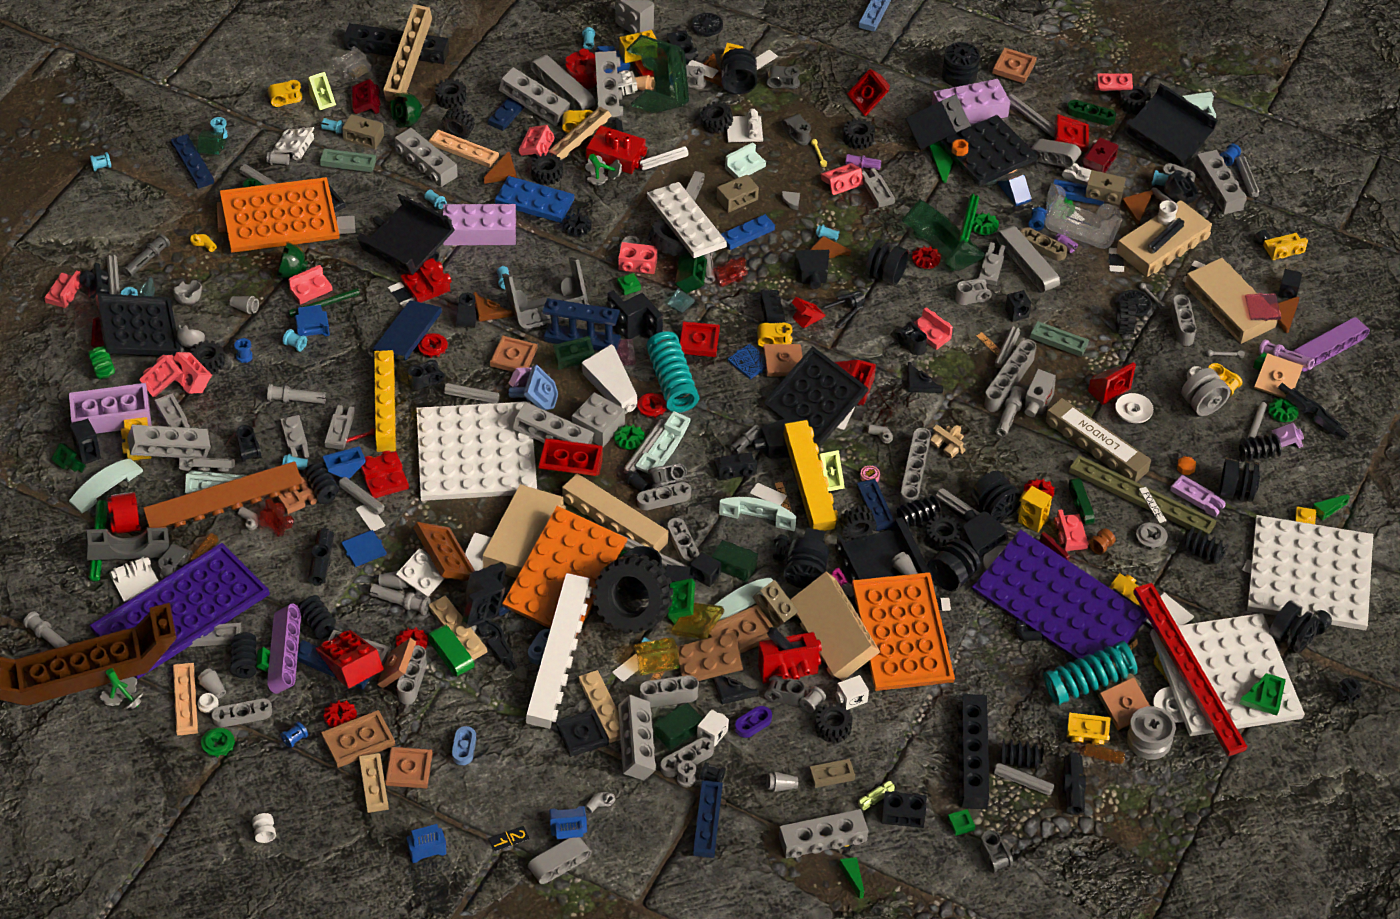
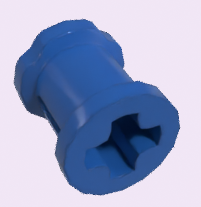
M1233 143L1227 146V150L1220 154L1226 166H1231L1234 159L1241 155V149Z
M1041 207L1033 208L1031 212L1032 218L1029 220L1028 225L1030 228L1040 231L1044 228V219L1047 217V212Z
M246 338L238 339L234 344L237 350L236 359L238 362L248 363L252 360L253 355L250 350L251 341Z
M296 722L294 727L286 732H281L280 735L283 742L289 748H293L297 741L308 737V732L300 722Z

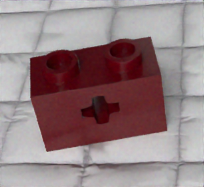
M1100 137L1096 143L1091 145L1089 153L1084 154L1082 163H1084L1083 168L1106 173L1117 158L1119 145Z

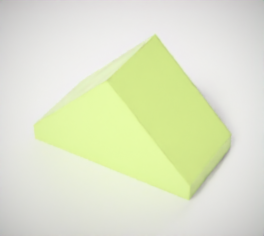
M325 72L308 77L310 96L317 108L322 110L335 106L336 103Z
M839 450L820 453L819 460H822L824 467L822 472L828 479V491L845 488Z

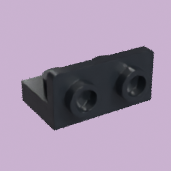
M752 452L714 458L719 480L757 474V460L753 458Z

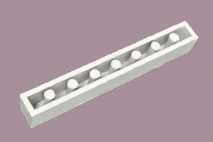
M566 573L527 711V724L550 729L552 722L557 720L558 710H556V706L561 704L563 692L560 691L562 686L567 684L568 674L565 673L567 668H571L573 657L570 655L572 650H576L578 639H575L576 633L581 632L583 621H580L581 615L585 616L588 604H585L586 598L590 599L592 587L589 586L590 578Z

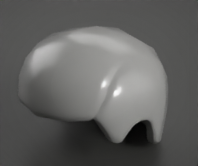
M192 280L190 284H185L182 281L173 289V296L176 301L184 305L195 304L202 294V285L196 280Z
M178 325L176 338L181 345L186 348H194L195 344L199 346L200 341L204 343V333L199 330H189L186 325L181 328V325Z

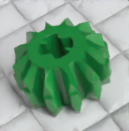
M104 346L96 347L89 351L88 356L97 378H108L115 373L110 354L106 352Z

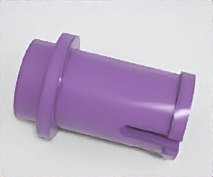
M1061 231L1055 237L1056 241L1066 245L1070 253L1075 251L1070 245L1075 249L1078 247V244L1071 240L1066 232L1063 233Z

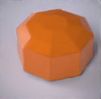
M957 139L952 142V153L956 156L967 154L968 142L964 139Z
M1183 456L1178 459L1177 470L1181 474L1190 475L1195 472L1196 461L1192 457Z

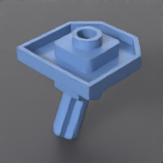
M536 364L532 366L526 386L510 387L509 397H526L527 402H533L538 408L546 411L555 407L558 391L555 382Z

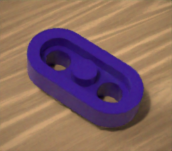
M758 706L741 716L735 724L736 733L740 737L748 738L770 725L772 721L771 710L765 706Z

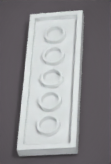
M679 182L647 192V199L693 258L727 247L726 240Z

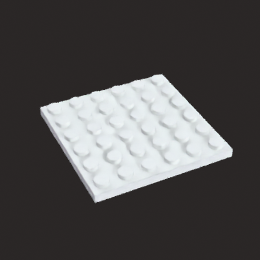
M525 402L417 408L421 501L515 495L520 484L537 489L533 438L513 429L516 416Z
M1257 515L1255 519L1247 611L1277 616L1282 607L1292 600L1302 606L1301 617L1307 611L1312 612L1313 616L1317 610H1324L1331 615V625L1366 630L1369 613L1373 534Z
M1263 613L1178 626L1237 729L1303 719L1304 711L1274 639L1269 634V627ZM1152 629L1150 633L1152 641L1160 656L1159 659L1189 736L1214 733L1156 631ZM1266 673L1286 679L1277 716L1239 704L1241 697L1245 696L1251 687L1258 683Z

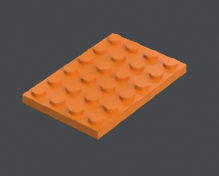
M327 177L220 191L231 253L286 246V242L302 244L339 239V230Z
M556 506L506 596L503 606L551 629L566 573L590 578L589 586L592 587L590 599L586 598L585 604H588L585 616L581 615L580 619L584 623L594 604L593 599L596 598V595L593 594V588L597 586L595 584L596 578L604 567L619 558L628 538Z
M920 573L853 580L852 588L858 616L880 650V653L869 660L875 691L953 683L955 680L931 574Z

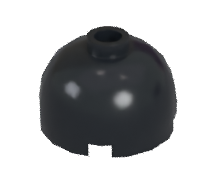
M1176 170L1165 180L1164 193L1175 203L1181 200L1188 205L1198 198L1196 196L1198 190L1189 176L1185 178L1182 175L1184 172Z

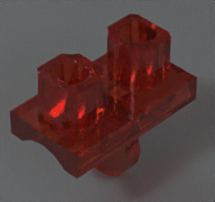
M744 257L733 258L728 261L727 265L714 268V274L718 279L720 287L723 288L734 281L738 283L743 281V276L748 274Z
M271 498L266 499V507L260 512L261 516L258 522L262 527L269 526L278 537H281L286 529L293 527L294 519L291 515L283 516L285 507L282 502L274 503Z

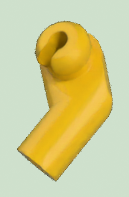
M193 234L190 237V241L195 246L206 247L210 252L215 251L217 248L216 244L205 234Z

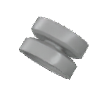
M1205 368L1196 372L1185 382L1181 394L1198 415L1207 416L1224 405L1230 396L1231 390L1220 379V376L1214 369Z
M1146 706L1138 709L1131 718L1127 734V744L1131 751L1138 757L1149 760L1164 757L1170 751L1176 730L1173 717L1164 709L1156 706Z

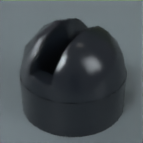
M1264 229L1254 235V239L1258 244L1263 245L1265 240L1270 239V236Z

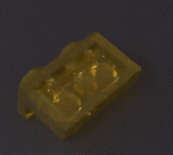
M662 638L634 645L640 676L680 668L678 647L674 638Z

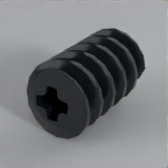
M1274 433L1270 435L1265 434L1262 437L1258 435L1255 438L1240 439L1239 456L1242 462H1245L1246 456L1249 461L1253 460V455L1256 460L1260 459V454L1263 459L1267 458L1268 453L1271 458H1274L1275 452L1278 457L1281 456V443L1278 436Z
M324 462L307 466L304 469V474L317 497V501L320 504H329L339 492V487L336 485L333 475L328 472Z
M928 494L926 497H921L913 502H908L906 505H901L896 511L898 518L903 517L909 528V523L914 527L916 526V521L922 524L923 519L929 521L930 517H935L936 512H940V505L933 494Z
M1192 527L1184 542L1185 550L1190 551L1192 549L1193 554L1199 553L1201 558L1206 556L1208 561L1214 558V563L1219 564L1226 554L1228 544L1223 547V540L1215 543V536L1208 540V533L1201 537L1202 530L1195 534V527Z
M313 595L302 600L297 607L303 619L315 633V636L319 639L329 637L333 630H335L336 619L332 617V614L328 612V608L320 601L321 598L318 595Z
M249 632L238 633L231 639L230 670L238 678L247 679L256 674V636Z
M1003 738L1000 756L1002 764H1005L1006 760L1009 759L1010 765L1013 766L1015 760H1017L1018 766L1021 767L1025 761L1027 768L1034 763L1035 769H1038L1043 761L1045 744H1042L1040 749H1038V744L1035 742L1032 748H1030L1029 741H1026L1024 746H1022L1020 740L1014 745L1013 740L1009 739L1008 743L1005 744V739Z

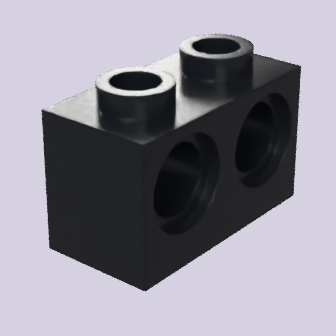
M686 30L667 33L666 47L675 67L679 64L688 65L691 60L696 61L698 51L693 46V39Z
M885 791L882 824L924 828L927 795Z

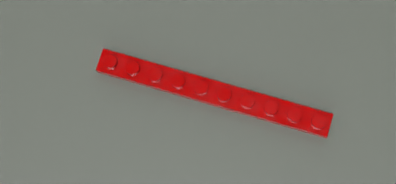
M1153 583L1136 587L1133 591L1135 597L1226 755L1231 756L1246 751L1247 745Z

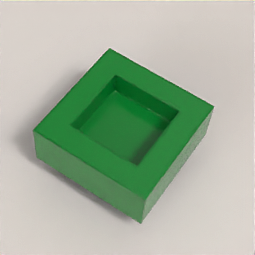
M634 273L617 278V284L624 295L641 290V284Z
M262 647L257 653L256 667L267 673L269 670L270 650Z
M968 809L948 814L947 820L955 836L975 831V824Z

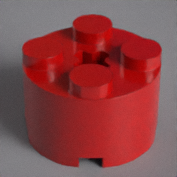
M580 49L578 52H574L566 57V72L585 89H590L597 85L595 54L589 52L588 49Z
M135 492L111 495L108 498L109 514L113 513V516H111L112 533L120 534L141 531Z

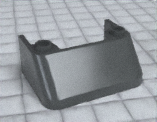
M569 257L572 276L565 277L561 281L560 294L528 302L523 291L515 290L512 276L506 273L502 274L509 305L517 323L521 327L529 329L551 323V315L542 313L547 298L589 305L579 259ZM558 317V321L569 319L564 317Z

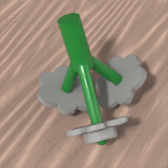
M595 154L589 156V163L585 166L586 170L591 173V177H588L587 181L593 185L605 183L608 177L614 180L620 175L622 170V164L619 163V160L616 159L613 164L608 166L602 161L601 156H596ZM604 168L609 170L608 177L603 174Z
M108 669L106 674L112 683L111 692L102 691L100 700L104 701L106 705L115 706L120 705L124 698H128L130 702L124 707L125 710L138 707L141 703L139 698L143 693L138 694L135 698L131 696V693L136 692L137 679L130 677L119 680L114 669Z

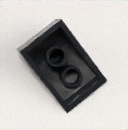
M956 94L905 118L919 150L940 142V140L971 126Z

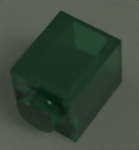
M202 130L198 135V153L219 155L225 149L226 139H223V132Z

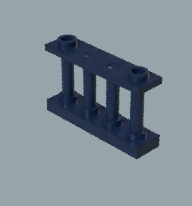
M547 298L542 313L551 315V324H548L544 342L601 351L612 344L617 352L621 335L613 334L612 325H616L620 310ZM558 317L569 318V327L559 325ZM576 319L587 321V330L577 328ZM594 322L605 324V333L595 331Z

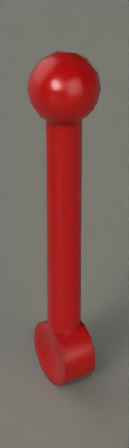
M372 428L368 432L347 438L346 443L368 435L374 436L376 435V429Z

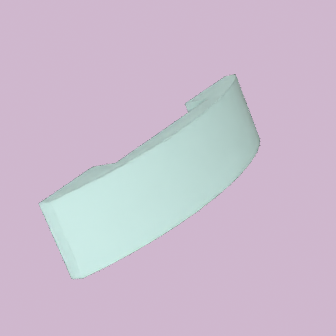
M674 411L664 424V431L649 452H645L635 468L648 473V469L663 466L681 441L690 423V418Z
M132 459L121 460L109 465L85 482L69 502L83 514L97 504L96 498L124 479L129 482L142 473L143 469Z
M731 497L720 500L719 515L738 519L740 513L774 520L776 521L775 527L795 531L796 516L778 504L751 497Z
M764 578L738 588L716 603L706 613V616L714 624L756 603L752 597L771 583L773 579Z

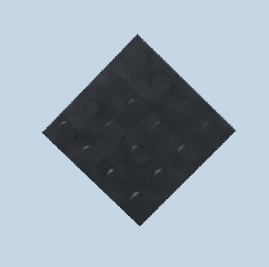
M998 115L972 125L939 142V146L978 186H982L1037 160V154ZM957 139H964L968 142V153L964 156L953 154L952 142Z
M97 293L96 303L104 348L107 353L175 356L177 352H181L180 343L176 338L177 328L170 297Z
M812 346L764 401V404L783 419L790 418L791 423L807 420L809 427L813 428V442L821 447L869 389Z

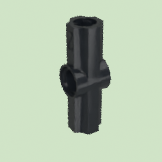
M321 528V530L317 531L315 544L312 548L308 581L313 583V585L321 586V584L326 582L328 567L331 564L330 555L334 532L327 528Z
M1070 752L1064 755L1063 792L1066 793V812H1069L1071 815H1079L1085 811L1084 793L1086 790V776L1083 775L1082 756L1076 752Z

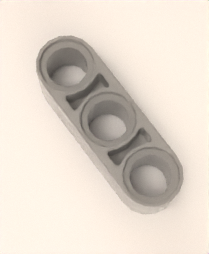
M1038 139L1031 147L1037 154L1036 162L1064 167L1073 166L1081 155L1080 148L1074 144L1046 139Z
M1176 295L1173 298L1171 316L1177 341L1183 346H1190L1193 344L1196 334V323L1191 303L1187 296Z
M415 645L406 673L399 678L397 683L398 700L405 705L412 704L416 700L427 666L426 651L422 646Z
M689 675L645 681L640 686V698L649 701L650 707L693 702L698 697L699 682L696 677Z
M581 837L569 838L533 858L528 864V868L540 884H545L585 862L590 857L591 850Z

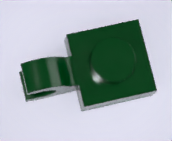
M65 443L58 445L51 458L64 470H69L70 468L74 472L79 470L83 473L86 467L85 464L75 459L77 453Z

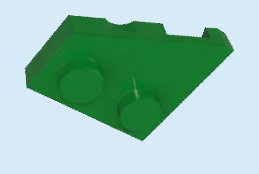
M1266 673L1258 683L1251 687L1245 696L1241 697L1239 704L1277 716L1286 679Z

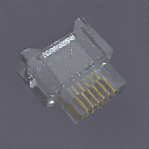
M355 46L344 56L333 59V69L345 79L351 77L356 81L360 76L372 71L371 64L366 60V55Z

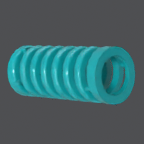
M669 331L653 335L647 341L646 348L666 401V406L672 412L688 411L698 403L699 394L692 379V374L689 371L679 338L675 333ZM672 339V340L663 341V342H661V343L658 344V342H660V341H662V340Z
M1122 640L1115 643L1113 647L1107 646L1103 651L1097 650L1093 655L1087 654L1084 659L1078 658L1074 663L1068 662L1064 667L1058 666L1054 671L1048 670L1044 672V683L1055 705L1059 706L1069 701V695L1061 681V675L1065 678L1071 696L1074 699L1079 697V691L1071 676V671L1075 675L1080 691L1084 695L1089 693V688L1080 670V666L1084 669L1091 689L1093 691L1099 689L1098 681L1090 667V662L1094 665L1097 678L1103 687L1108 686L1107 675L1113 683L1118 681L1117 671L1123 679L1127 678L1128 674H1137V664L1128 644ZM1110 655H1111V656L1113 657V659H1114V663H1115L1116 669H1115V667H1114L1112 661L1110 660ZM1100 658L1104 662L1105 670L1100 663ZM1051 683H1052V685H1053V687H1054V689H1055L1056 696H1055V694H1054V692H1053V690H1052Z

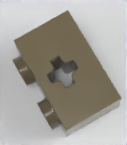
M352 114L342 128L344 141L375 150L384 137L383 123Z
M1091 170L1085 197L1120 205L1126 178Z
M746 174L717 187V201L729 213L758 200L759 187Z

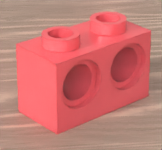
M622 242L619 254V270L655 274L658 249H656V246Z
M177 352L173 361L183 373L175 381L179 382L187 393H203L212 374L191 353Z

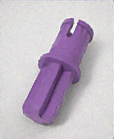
M847 154L846 165L852 163L861 167V169L864 167L875 168L876 170H879L881 167V160L866 158L865 155L862 157Z

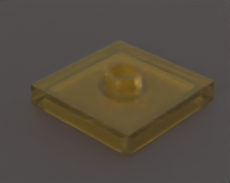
M694 603L693 615L680 617L671 631L673 635L706 639L725 610L723 606Z

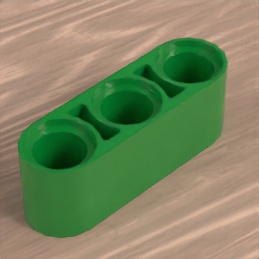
M445 624L427 634L430 644L455 677L475 668L472 657L448 625Z

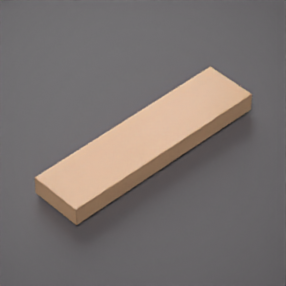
M437 130L429 139V142L439 149L489 168L499 158L498 152L441 130Z
M194 663L173 665L177 736L197 734L198 722Z

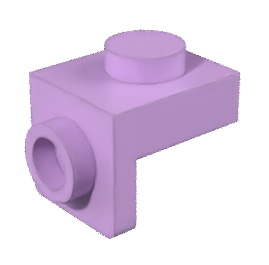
M516 368L508 383L512 387H525L532 368Z
M1294 423L1272 430V433L1278 436L1281 447L1296 443L1299 448L1303 447V433L1301 429L1296 428Z

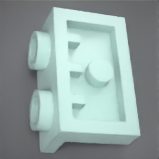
M750 143L726 156L725 169L735 179L746 174L750 175L766 167V161L755 152L756 145L754 143Z

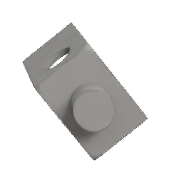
M1040 369L1037 370L1026 394L1025 414L1027 416L1035 417L1036 413H1044L1054 395L1056 375Z

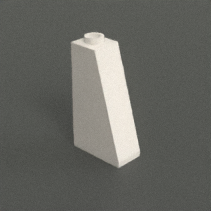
M612 344L582 362L583 375L607 400L624 408L625 414L637 407V394Z

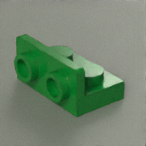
M693 578L670 583V588H673V595L670 598L673 601L672 605L668 608L667 617L672 620L674 625L679 624V617L693 615L695 582Z

